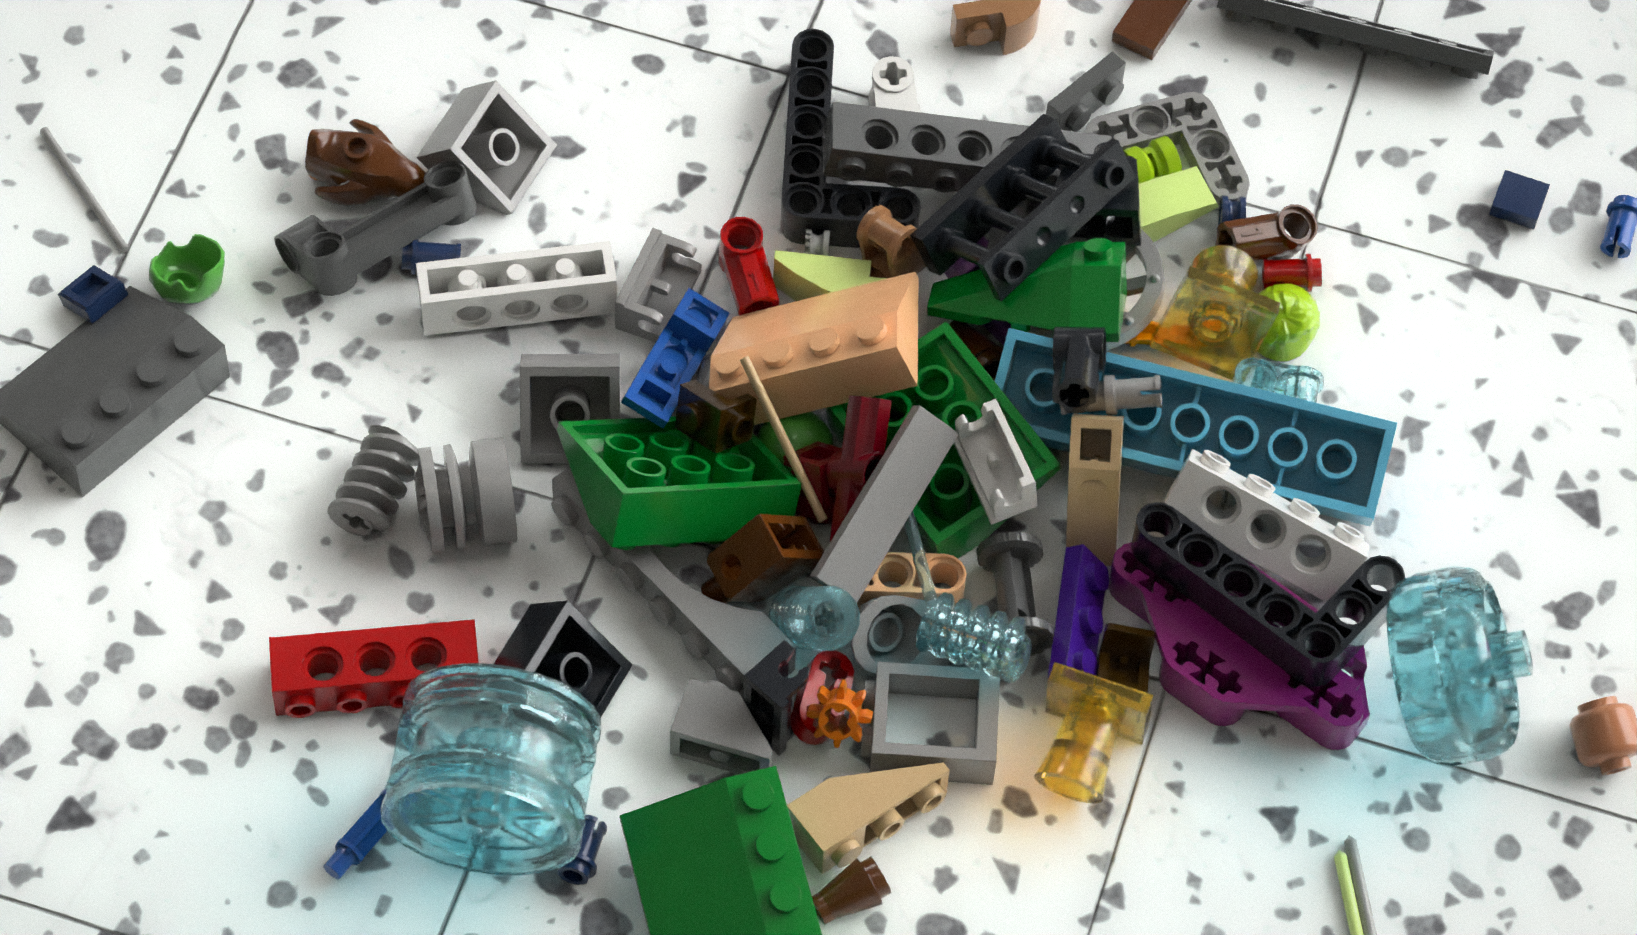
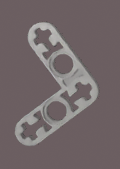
M1186 92L1100 115L1091 119L1086 126L1085 133L1111 136V138L1119 141L1123 150L1133 146L1144 148L1148 146L1151 140L1167 136L1174 145H1180L1190 168L1197 166L1218 206L1221 195H1227L1231 201L1238 200L1239 196L1246 197L1247 200L1250 187L1248 174L1213 103L1201 93ZM1190 111L1194 117L1200 116V119L1194 120L1191 115H1184V113ZM1150 120L1157 123L1161 127V131L1148 135L1139 131L1136 125L1141 121ZM1122 128H1126L1127 131L1122 132ZM1203 145H1212L1219 148L1222 156L1217 159H1206L1200 156L1197 149ZM1224 172L1223 180L1229 190L1236 189L1235 193L1229 194L1226 188L1219 189L1221 182L1220 173Z

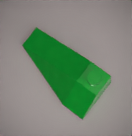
M1094 238L1086 242H1073L1063 245L1002 301L995 299L981 269L934 282L927 304V315L976 325L987 324L995 319L1010 323L1012 329L1028 332L1031 326L1053 330V335L1055 327H1105L1106 342H1119L1127 297L1125 242H1112L1105 238Z

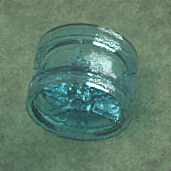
M461 663L441 666L424 672L409 683L404 694L403 711L399 718L394 755L385 786L386 795L381 806L382 823L389 834L403 846L425 858L447 866L493 875H529L561 868L575 859L581 849L582 829L585 826L593 768L597 759V744L601 736V718L595 707L577 691L539 673L516 667L487 663Z

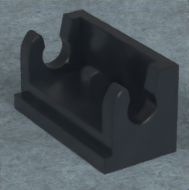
M785 640L744 675L743 700L770 747L778 756L786 750L787 742L795 736L791 727L792 696L807 683L809 678V667L807 666L800 669L796 676L788 678L789 661L794 655L795 648Z

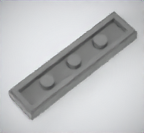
M913 406L810 577L847 603L856 605L959 433L922 406Z

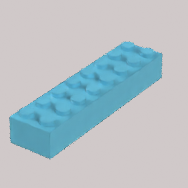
M1008 328L995 383L1047 447L1070 452L1071 417L1074 413L1062 415L1060 405L1053 402V338ZM1106 352L1105 372H1099V381H1104V375H1115L1116 380L1154 377L1155 375H1160L1161 379L1160 390L1140 391L1142 395L1162 393V408L1119 409L1117 415H1111L1124 416L1122 466L1176 479L1192 449L1201 454L1204 450H1210L1228 460L1231 464L1229 469L1245 478L1249 474H1254L1265 479L1275 487L1273 493L1292 502L1293 498H1298L1314 506L1321 515L1371 527L1380 497L1397 422ZM1092 411V412L1076 413V414L1107 415V414H1106V411Z

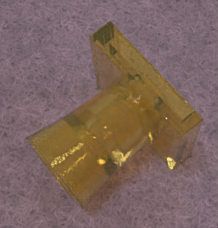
M1219 245L1209 247L1201 251L1194 258L1192 265L1189 266L1152 334L1150 347L1239 383L1278 316L1280 302L1253 292L1258 279V270L1255 262L1248 254L1231 246Z
M1054 662L1047 682L1045 712L1061 717L1063 720L1047 755L1034 775L1035 780L1044 788L1065 798L1083 803H1101L1104 798L1107 772L1116 739L1120 737L1143 745L1149 728L1153 695Z

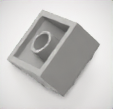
M494 80L463 88L416 158L428 170L442 162L454 161L463 164L466 168L476 202L509 215L514 212L557 144L501 84Z
M521 354V464L568 463L557 433L558 422L620 419V354Z

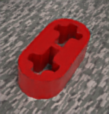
M832 649L821 651L806 665L809 667V678L807 683L797 692L792 709V730L797 738L806 744L819 745L829 739L825 735L818 738L813 736L816 729L813 725L814 719L807 716L809 705L822 704L816 695L821 685L824 686L826 680V673L821 670L825 666L832 669L831 677L835 681L829 686V691L838 688L842 679L846 680L847 688L851 689L853 685L855 671L852 662L840 651ZM832 708L831 716L836 718L839 715H844L845 710L837 713Z

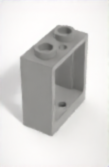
M877 661L876 680L865 681V691L867 693L864 699V709L873 711V726L863 725L861 756L871 757L870 772L944 762L950 770L948 782L993 785L997 761L1000 670ZM888 693L976 699L974 748L885 742Z

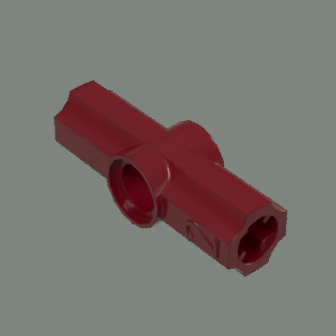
M849 395L842 449L833 453L827 465V481L831 489L836 492L829 544L885 453L891 400Z

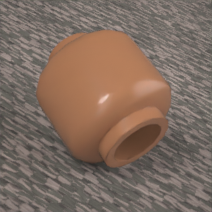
M1617 696L1603 697L1577 706L1578 714L1571 719L1569 729L1579 762L1583 766L1590 768L1600 767L1602 775H1610L1630 769L1632 767L1630 758L1637 755V718L1633 707L1626 703H1618Z

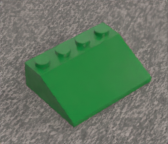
M947 321L918 339L917 386L871 397L891 400L885 451L913 406H922L956 431L955 421L960 415L964 414L968 423L977 421L982 417L981 409L983 403L996 399L1036 482V492L1061 469L1060 462ZM848 403L825 408L829 428L841 443H843ZM952 444L904 525L926 553L948 554L959 559L976 548L982 541H985L1007 519L991 525L954 444Z
M671 416L664 428H661L647 418L558 422L557 433L589 521L612 548L632 550L636 546L645 545L677 547L681 543L693 542L722 544L758 514L795 516L802 483L753 432L752 438L748 442L715 454L675 428L676 416Z
M777 766L726 777L619 816L649 935H822Z

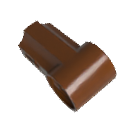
M1290 204L1277 213L1222 222L1216 228L1217 240L1215 245L1220 259H1224L1228 265L1268 258L1273 260L1291 259L1314 239L1318 230L1317 220L1306 207L1299 204Z

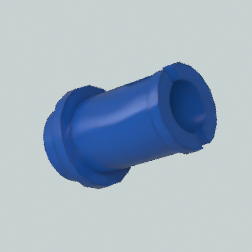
M1618 195L1607 206L1606 213L1609 220L1600 249L1604 254L1613 257L1617 244L1620 246L1618 258H1626L1631 253V244L1637 225V198L1630 195Z

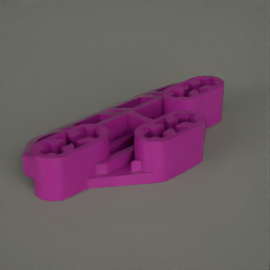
M1131 543L1124 544L1117 549L1113 556L1108 589L1111 596L1118 603L1151 625L1152 631L1155 632V640L1162 658L1159 669L1161 686L1167 693L1202 718L1216 726L1226 727L1238 722L1245 710L1275 711L1292 726L1319 745L1330 750H1341L1350 746L1367 725L1371 713L1368 708L1364 683L1367 669L1364 646L1342 668L1351 676L1341 670L1325 685L1318 687L1307 686L1296 680L1140 563L1133 555ZM1190 561L1196 567L1204 566L1199 562ZM1255 567L1257 570H1259L1273 582L1278 584L1280 587H1282L1284 590H1286L1288 593H1290L1292 596H1294L1308 608L1313 610L1315 613L1319 611L1315 607L1304 601L1302 598L1291 592L1289 589L1281 585L1279 582L1268 576L1266 573ZM1232 591L1239 597L1244 596L1242 593L1238 591ZM1267 621L1270 625L1274 627H1279L1274 622H1276L1282 627H1285L1282 623L1278 621ZM1308 651L1314 657H1325L1324 654L1318 651Z

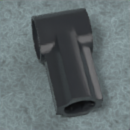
M1055 327L1053 335V402L1061 405L1068 413H1084L1090 404L1096 403L1099 372H1105L1106 329L1105 327Z

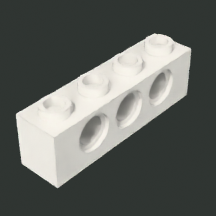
M610 241L416 263L424 336L615 313L617 278Z
M1192 449L1163 503L1174 507L1233 552L1325 602L1366 561L1369 544L1363 542L1364 535L1355 528L1342 522H1338L1334 526L1319 518L1320 512L1311 504L1298 498H1293L1292 502L1273 493L1275 487L1265 479L1254 474H1249L1245 478L1229 469L1231 466L1230 462L1221 455L1210 450H1204L1201 454ZM1216 490H1226L1235 497L1237 504L1230 509L1222 510L1211 503L1209 495ZM1270 514L1279 520L1281 528L1275 533H1263L1256 528L1253 520L1259 515ZM1313 538L1319 540L1324 545L1326 551L1319 557L1311 558L1300 552L1298 544L1304 539Z

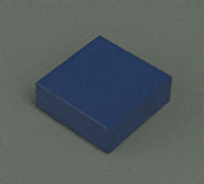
M1505 170L1489 215L1534 230L1550 184Z
M95 265L58 293L64 307L92 324L129 295L123 282Z

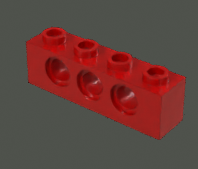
M475 619L269 637L271 686L276 716L287 715L292 718H305L313 715L315 712L339 710L343 713H358L366 708L382 706L406 709L414 707L418 703L442 701L447 704H460L468 701L470 698H481ZM424 664L438 666L431 671H420L417 669ZM375 668L386 670V672L378 676L365 674L367 671ZM322 673L335 675L331 679L324 681L314 679Z

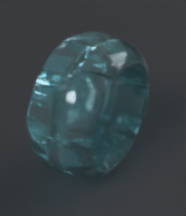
M1449 566L1422 571L1399 581L1391 590L1387 604V639L1396 694L1408 735L1414 747L1420 754L1435 764L1450 766L1490 760L1508 751L1515 744L1520 727V706L1516 678L1533 675L1531 650L1525 630L1507 632L1503 612L1494 587L1490 581L1483 577L1480 571L1472 567Z

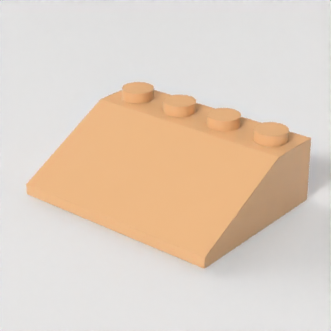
M916 272L733 317L711 355L709 389L727 400H732L746 394L756 398L754 425L769 422L740 362V359L749 356L779 419L848 403L849 395L873 397L917 386L919 278Z

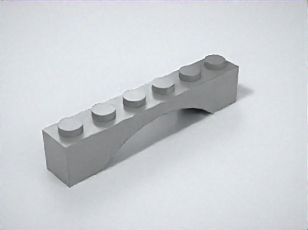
M570 466L552 479L553 501L551 506L558 519L566 526L573 525L583 535L586 546L598 559L605 557L616 569V574L624 587L632 593L638 591L647 600L649 608L658 622L663 626L671 625L682 636V642L687 651L697 660L704 659L715 670L718 682L725 684L730 690L739 692L743 699L744 675L783 640L795 648L794 655L789 661L788 675L795 671L796 645L763 612L737 608L713 600L687 586L664 567L648 545L636 546L632 550L612 548L590 523Z

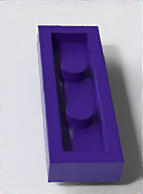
M1084 544L1066 547L1048 672V680L1073 703L1091 700L1093 681L1098 670L1097 651L1099 636L1104 626L1102 613L1105 591L1109 586L1108 568Z

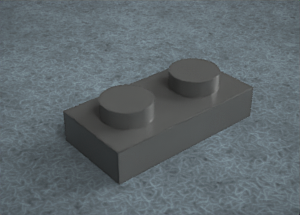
M1112 51L1047 103L1046 115L1056 118L1061 130L1079 131L1088 122L1092 113L1102 105L1109 106L1119 98L1124 89L1123 78L1126 62Z

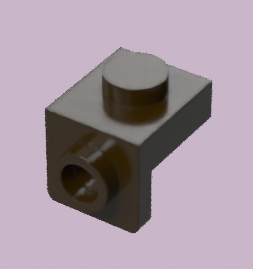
M691 380L680 384L675 428L716 454L748 442L752 438L757 399L746 394L732 400H727L697 380Z
M1107 623L1105 625L1097 657L1098 670L1095 677L1094 700L1144 709L1148 695L1150 659L1155 644L1156 635L1154 631L1114 623Z

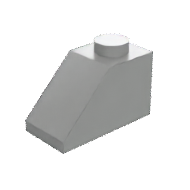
M689 678L670 730V754L737 774L772 767L773 750L739 692L730 690L728 686L718 681L706 680L702 682Z

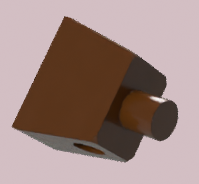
M758 514L707 556V564L714 576L701 585V592L703 595L725 604L730 601H764L812 571L822 557L824 550L805 517Z

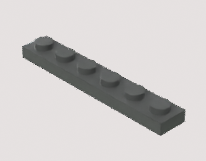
M1218 0L1217 8L1225 9V17L1232 20L1252 23L1253 17L1271 21V29L1289 34H1297L1298 28L1316 32V40L1333 45H1342L1343 39L1361 43L1360 50L1372 55L1386 57L1388 50L1406 54L1405 61L1407 63L1426 68H1432L1433 62L1452 66L1450 73L1470 79H1477L1479 73L1489 75L1494 51L1289 0Z

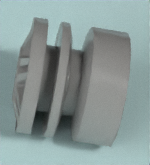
M503 437L471 441L469 464L461 466L458 465L451 444L443 445L445 468L438 469L434 468L431 447L418 448L419 461L414 477L420 526L430 542L432 553L445 551L443 529L453 528L457 550L465 549L467 526L477 524L484 546L517 542L513 489Z

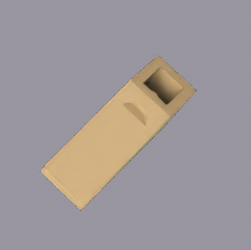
M1074 413L1071 417L1066 547L1084 544L1105 566H1112L1113 556L1117 551L1124 416Z
M942 762L828 778L787 804L797 844L821 874L834 866L838 868L845 867L861 854L863 847L877 838L883 841L896 834L909 817L919 811L928 813L935 809L946 797L950 770Z

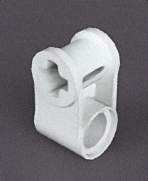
M889 56L877 61L872 69V87L869 90L868 97L869 106L922 113L920 104H918L912 66L900 57Z

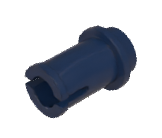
M418 239L413 240L412 243L402 248L401 269L411 270V275H416V263L460 258L461 243L447 244L418 242Z
M582 814L575 818L574 828L566 850L560 853L556 859V865L559 868L558 875L564 881L575 885H584L588 882V879L596 875L597 865L595 860L603 837L607 832V825L604 821L599 822L597 829L594 830L598 820L597 817Z

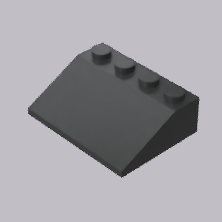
M132 286L126 288L129 295L93 324L86 320L0 389V424L82 497L230 377L225 344L191 315Z

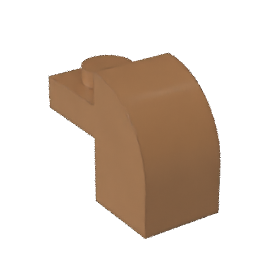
M980 0L954 4L950 26L953 46H981L988 42L999 41L1003 55L1022 49L1033 39L1037 31L1041 0Z

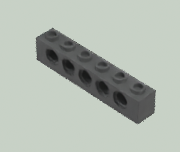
M832 102L823 127V176L836 177L845 181L861 180L886 183L893 187L927 188L942 193L958 192L1029 126ZM1062 130L1070 149L1082 154H1094V149L1098 144L1108 142L1111 139V136ZM1060 166L1043 182L1054 186L1063 167ZM1026 197V198L1024 199V200H1026V201H1028V202H1030V203H1034V204H1041V203H1042V202L1037 201V200H1035V199H1032V198H1030V197Z

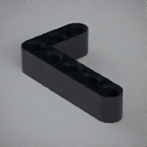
M806 29L799 32L794 37L792 43L780 226L782 234L792 243L805 245L806 229H812V232L816 235L822 234L824 230H830L829 246L860 248L857 239L859 224L870 209L879 205L889 209L892 218L903 219L897 221L904 226L912 225L918 228L921 209L920 200L915 193L908 189L826 183V176H823V127L831 108L834 43L830 35L823 30Z
M1161 502L1149 503L1140 509L1136 517L1131 550L1134 557L1140 563L1296 680L1307 686L1318 687L1325 685L1341 671L1392 616L1397 608L1404 587L1405 572L1397 560L1381 555L1370 557L1315 613L1174 507ZM1148 532H1159L1164 537H1154L1148 534ZM1196 561L1203 564L1204 566L1195 567L1188 564L1187 562ZM1371 585H1380L1387 591L1376 590ZM1228 591H1238L1244 596L1235 597L1230 595ZM1339 618H1349L1357 624H1347ZM1267 621H1278L1285 627H1274ZM1308 651H1318L1324 654L1325 657H1314Z

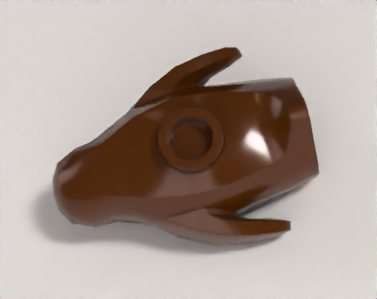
M352 119L349 124L358 132L321 128L312 129L309 133L305 169L310 178L330 185L317 187L314 192L317 196L330 203L352 206L365 204L380 198H398L424 183L426 172L418 164L403 155L391 140L373 124L359 119Z

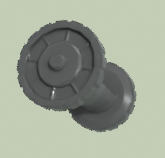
M1017 531L999 533L986 538L976 549L979 566L986 571L994 573L1000 622L992 626L986 635L988 649L990 651L1012 650L1014 658L1030 657L1042 653L1050 648L1053 643V626L1048 621L1036 617L1030 568L1041 561L1044 553L1042 541L1033 534Z

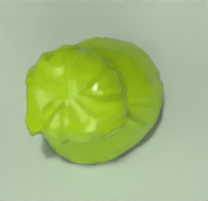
M1275 284L1259 292L1249 307L1248 331L1253 348L1262 356L1274 361L1285 362L1300 357L1310 346L1320 327V311L1316 300L1303 288L1293 284Z

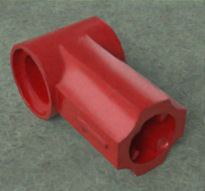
M748 217L729 219L720 231L718 263L722 271L726 273L738 315L779 306L780 300L763 248V230L755 220ZM742 245L747 247L748 249L739 250L734 248V246Z

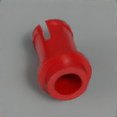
M1309 253L1305 254L1304 259H1263V290L1275 284H1293L1299 287H1306L1307 292H1312L1313 287L1322 286L1321 258H1312Z

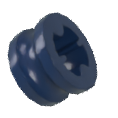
M1221 195L1218 225L1225 221L1246 218V197L1239 196L1238 200L1231 201L1227 195Z

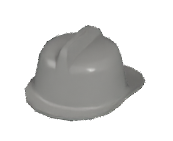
M898 595L880 596L862 604L855 612L853 618L846 619L845 627L850 631L851 648L855 660L864 670L876 674L877 661L949 666L950 650L960 648L961 632L956 618L946 607L932 601Z

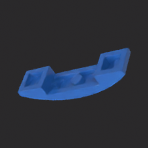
M688 288L620 403L664 428L678 405L680 384L691 381L703 357L716 339L730 313Z

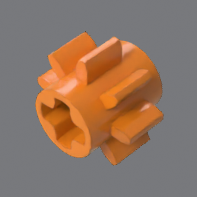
M845 679L841 680L838 688L831 691L821 685L816 695L822 704H811L807 711L808 717L818 719V725L813 736L818 738L825 735L833 740L834 748H839L841 741L850 736L859 743L863 736V730L858 723H871L873 711L862 709V703L867 693L865 689L855 693L847 688ZM832 708L837 713L846 709L850 713L848 719L844 715H839L836 718L831 716Z

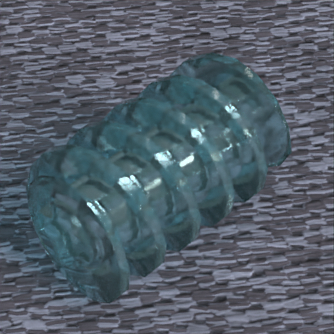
M790 586L776 595L768 611L769 619L796 645V649L837 650L846 646L853 639L860 625V611L855 599L846 590L836 586Z
M943 592L936 602L930 606L922 617L916 634V648L920 652L929 651L937 658L947 657L951 663L965 664L971 670H983L991 677L1001 676L1008 683L1018 680L1026 670L1032 646L1031 640L1025 634L1026 622L1024 618L1015 617L1008 625L1006 612L996 611L990 618V609L983 604L978 605L972 612V603L969 599L962 598L955 604L953 595L948 592Z

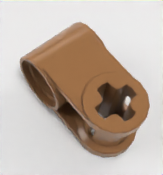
M882 205L870 209L861 220L857 230L862 260H871L870 277L888 279L916 272L918 275L926 268V265L910 236L917 228L912 225L904 226L892 218L891 211Z

